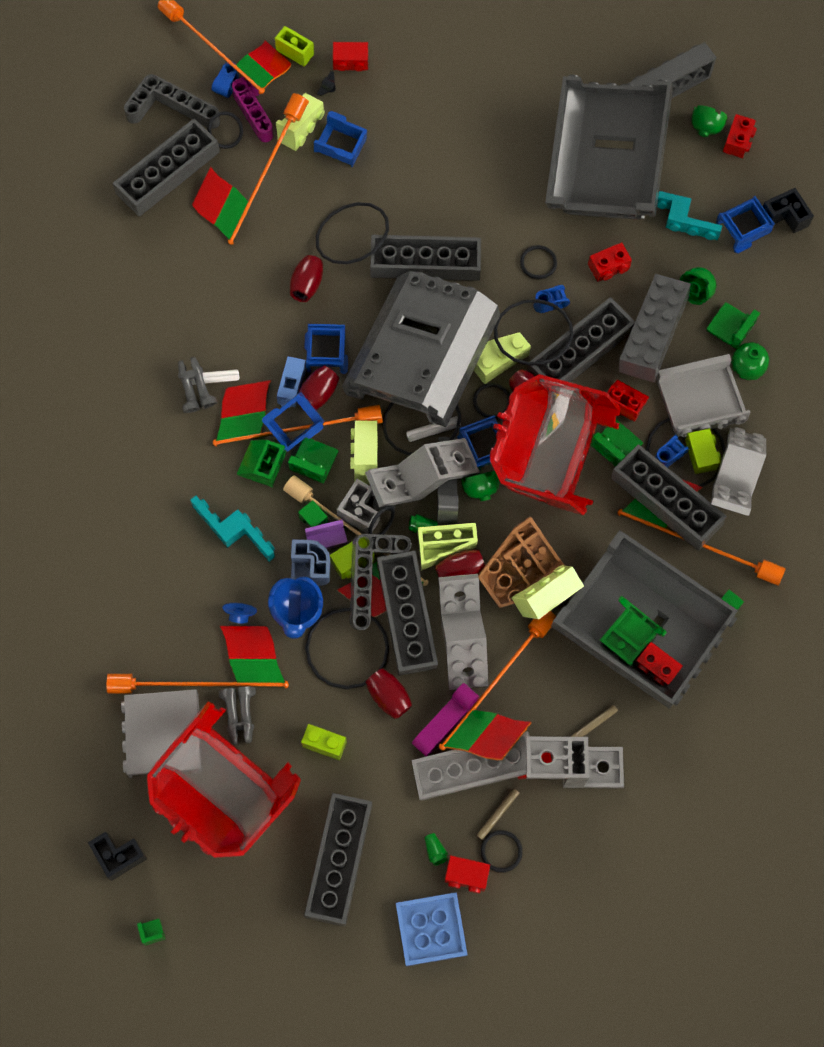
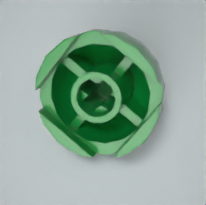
M698 105L697 108L695 106L693 108L691 123L694 129L699 132L698 135L708 137L709 135L718 134L724 128L728 118L727 114L722 111L718 114L715 112V108Z
M695 267L689 269L680 277V281L691 283L688 301L692 304L701 305L707 302L715 293L717 287L716 279L706 268Z
M744 343L736 349L732 356V369L742 379L757 380L768 369L769 354L758 343Z
M495 471L461 479L465 493L471 498H479L480 502L490 500V495L496 493L500 485V480Z

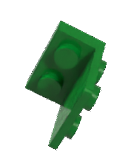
M725 302L706 330L737 349L755 325L760 312L754 309L751 314H745Z
M617 419L616 423H619V430L607 427L601 434L597 432L591 442V446L615 467L638 444L640 446L643 445V442Z
M304 438L295 457L291 455L288 461L289 470L324 484L339 451L313 439Z

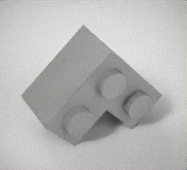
M356 479L337 508L338 517L368 534L372 519L378 513V511L367 506L373 497L371 486ZM379 516V518L377 519V521L375 522L374 527H373V529H372V532H373V530L375 529V527L377 526V524L379 523V521H380V516Z

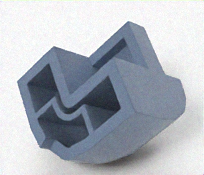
M292 539L291 579L308 577L318 586L328 584L330 582L331 562L326 547L320 544L319 541Z

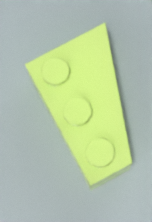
M307 93L302 95L309 103L300 121L290 123L281 142L297 151L299 146H303L306 136L313 132L316 122L321 120L325 113L323 102ZM286 118L276 122L278 140L288 121Z
M520 332L498 338L503 349L514 358L523 360L529 356L531 345ZM495 339L487 342L474 372L486 384L518 362H514L504 355L497 346Z
M355 421V428H351V440H354V443H351V454H354V457L350 458V468L354 469L355 481L359 479L370 485L365 473L369 469L378 468L377 421Z
M476 523L418 527L417 535L421 571L438 564L452 554L477 548Z
M561 565L553 573L511 598L523 617L540 619L584 587L572 566Z

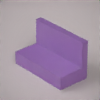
M343 520L305 529L307 540L319 541L326 549L348 544Z

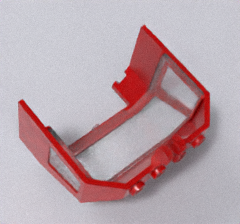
M541 374L518 385L509 396L507 411L504 413L498 412L497 417L502 419L503 424H494L493 427L497 430V441L495 447H492L490 451V462L500 483L514 493L584 516L587 512L585 507L592 505L594 501L574 495L597 424L619 430L616 416L620 415V406L607 392Z
M207 702L147 774L149 802L157 814L164 815L168 819V822L173 826L170 831L173 835L179 830L184 832L181 838L183 843L187 840L195 841L205 854L211 855L214 858L244 856L295 798L301 779L298 774L291 773L290 769L292 766L289 762L272 779L212 728L227 709L221 707L217 710L213 703Z

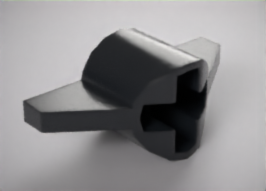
M330 71L328 76L322 81L321 88L317 93L318 96L329 92L332 93L336 90L333 71Z

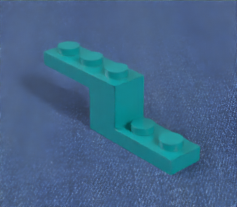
M659 191L657 207L660 209H670L665 228L675 232H685L691 236L705 237L708 240H718L722 225L687 217L691 198Z
M197 496L190 499L192 507L227 548L246 534L269 562L275 558L274 546L270 541L265 542L262 538V532L258 527L254 528L250 524L251 520L246 513L242 514L239 510H236L221 522L215 512L212 514L208 510L210 507L204 499L200 500Z

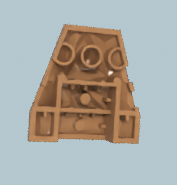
M530 516L513 528L478 574V577L498 607L501 608L514 604L512 596L553 573L557 567L564 564Z

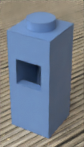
M287 357L277 393V402L281 406L298 394L306 372V360ZM297 402L292 404L290 407L296 408Z

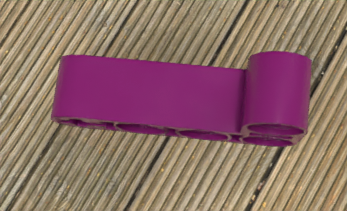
M244 77L235 80L232 83V90L236 103L258 139L262 142L271 141L274 135L273 126L256 96L260 95L259 90Z
M465 683L461 684L452 695V699L417 735L412 745L426 757L429 756L460 723L477 702L479 695Z

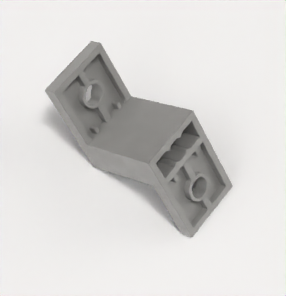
M738 427L729 429L727 447L712 488L711 505L749 516L752 494L766 458V439L763 435L753 433L752 435Z
M462 438L424 444L398 465L369 469L365 474L379 507L422 500L446 481L474 476L480 471L466 439Z
M478 574L439 577L441 626L447 654L449 690L458 689L463 683L470 688L488 686L487 642L480 612ZM459 591L464 592V595L461 597L455 596V593ZM464 668H472L470 672L463 671Z
M526 736V779H563V788H624L623 747H588V737ZM543 753H550L553 761L550 763L543 762L541 759ZM601 762L608 765V771L605 773L600 772L597 768V765Z

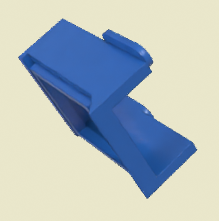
M330 111L327 115V124L319 140L315 139L314 152H320L353 167L367 139V129L347 122L345 116ZM333 130L358 139L352 153L326 144Z
M756 196L724 213H719L716 224L723 223L734 238L735 244L733 249L735 253H740L752 246L751 242L771 233L775 224ZM752 210L762 226L742 235L731 218Z
M308 324L304 345L307 351V372H311V366L340 367V373L346 374L348 372V356L345 355V325ZM312 335L340 336L339 358L311 357Z
M299 392L280 409L274 408L262 418V422L280 444L285 446L287 452L304 438L310 439L323 429L324 423L323 418L302 392ZM297 401L314 424L291 441L274 419Z
M495 415L461 427L457 439H466L479 471L481 467L491 464L490 454L478 458L468 435L492 427L496 436L497 430L493 428L494 424H498Z

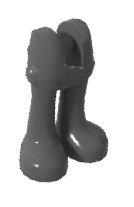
M196 357L190 358L193 370L186 371L187 368L183 360L178 361V377L182 381L186 394V403L182 406L183 413H192L200 410L191 379L195 380L202 409L210 408L218 403L216 397L210 396L207 391L202 374L203 368L199 365Z
M256 687L237 688L241 722H238L236 689L228 688L218 691L219 698L226 703L228 714L227 732L229 733L232 745H238L237 731L244 730L245 742H252L254 724L251 721L250 699L256 695Z

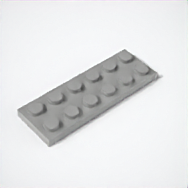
M529 732L523 733L503 760L486 759L456 749L412 760L419 800L422 801L526 775V736H530Z

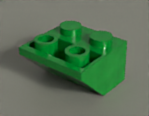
M252 440L237 475L273 487L286 456L285 446L269 440Z

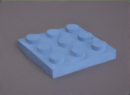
M457 892L396 903L406 966L468 955Z

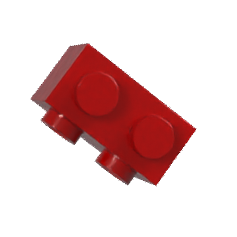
M333 42V70H368V42Z
M735 114L723 152L740 158L744 157L745 152L749 153L752 142H749L750 137L754 138L757 130L754 127L756 120Z
M621 242L591 255L588 266L597 282L601 280L606 281L615 274L627 272L631 266L632 259Z
M652 642L649 643L636 660L639 663L637 667L646 674L650 671L655 675L653 679L662 686L664 684L669 685L683 667V665Z
M450 855L444 882L448 883V887L460 889V886L467 887L469 892L480 894V891H485L490 864Z

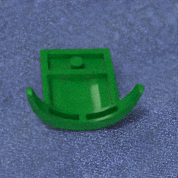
M620 596L618 601L625 608V611L604 634L600 642L631 666L657 635L664 637L667 632L625 597Z

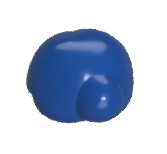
M299 577L297 579L283 578L278 580L271 588L268 597V607L273 619L282 626L285 635L291 639H297L320 618L323 609V595L319 586L308 577Z

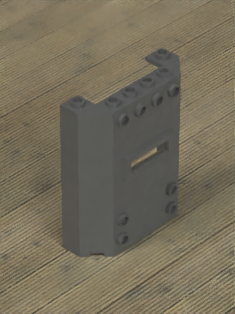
M578 75L563 76L545 202L547 207L553 210L561 208L563 213L570 215L637 220L644 219L645 215L650 217L656 216L673 92L672 83L668 80L660 79L653 81V87L651 85L637 87L633 84L618 86L615 83L600 85L597 82L583 84L581 77ZM596 140L634 142L633 149L595 147Z
M409 271L399 275L342 385L346 395L363 400L365 395L368 394L424 412L429 422L447 427L500 317L498 305L470 286L465 287L456 282H447L439 277L427 276L422 272ZM404 318L440 329L436 335L404 325L402 322Z
M619 530L609 544L605 554L583 582L584 587L579 589L566 607L564 606L553 620L551 627L670 709L673 704L677 706L683 698L680 693L685 695L690 688L689 680L691 678L696 679L702 670L699 668L701 663L704 662L706 664L712 656V653H710L712 647L714 646L717 649L723 640L720 636L726 627L729 626L731 628L738 618L735 615L738 610ZM620 596L625 597L651 620L654 621L657 615L664 619L660 627L666 630L667 633L664 637L657 635L652 640V643L683 665L669 685H660L653 679L655 675L650 671L646 674L637 667L639 665L638 662L635 661L630 666L600 642L604 634L625 611V608L618 601Z

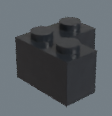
M796 188L773 197L763 204L764 209L775 224L785 220L793 233L809 227L814 217Z
M107 832L88 842L104 873L111 881L147 860L140 845L134 838L118 848Z

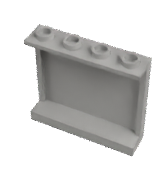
M729 354L659 370L656 381L673 431L678 437H686L688 433L705 429H722L735 423L739 425L748 420L751 412L750 410H745L730 368L731 358Z
M197 690L124 695V701L121 702V711L125 713V721H122V732L126 736V740L122 741L123 753H126V760L123 761V771L127 773L129 778H133V775L148 774L158 759L199 712V695ZM191 734L187 742H181L163 763L176 767L180 771L202 772L200 738Z

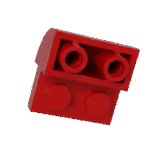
M616 380L607 391L620 406V414L634 422L649 399V396L619 380Z

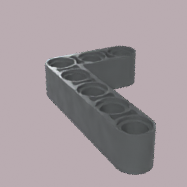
M149 74L142 80L124 105L126 118L133 124L142 120L156 100L191 119H195L208 127L211 119L209 117L219 112L212 104L154 74ZM220 116L213 121L211 129L217 128L220 125Z
M438 437V442L448 441L450 437ZM457 479L448 480L438 487L437 525L457 524Z
M361 534L353 539L350 625L355 630L367 629L371 621L373 553L399 554L408 552L411 548V540L407 536ZM360 538H364L367 541V546L364 549L358 544ZM379 539L385 540L386 547L384 549L378 547ZM399 539L403 540L405 543V548L403 550H400L397 547V542ZM360 557H363L366 560V566L364 568H361L358 565V559ZM359 577H363L366 581L365 586L362 588L357 584ZM359 596L365 599L363 607H359L356 603ZM358 616L364 618V624L361 627L356 624Z

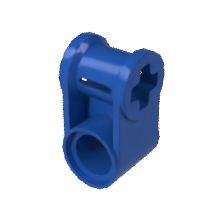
M226 62L213 81L212 92L229 98L233 92L232 83L239 79L238 71Z
M564 285L537 292L535 299L554 303L561 309L570 304V300L564 292ZM533 304L535 311L538 313L555 310L552 306L545 304Z
M677 435L673 436L655 455V458L667 468L682 458L690 449L679 441ZM660 456L665 457L667 461L662 460Z

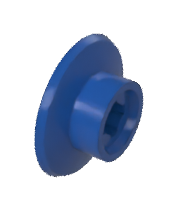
M228 603L222 606L223 611L229 614V620L234 623H247L249 616L257 613V609L248 604Z

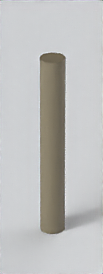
M612 705L570 737H584L618 712V709L615 705Z
M512 789L476 836L480 840L486 837L520 794L516 789Z

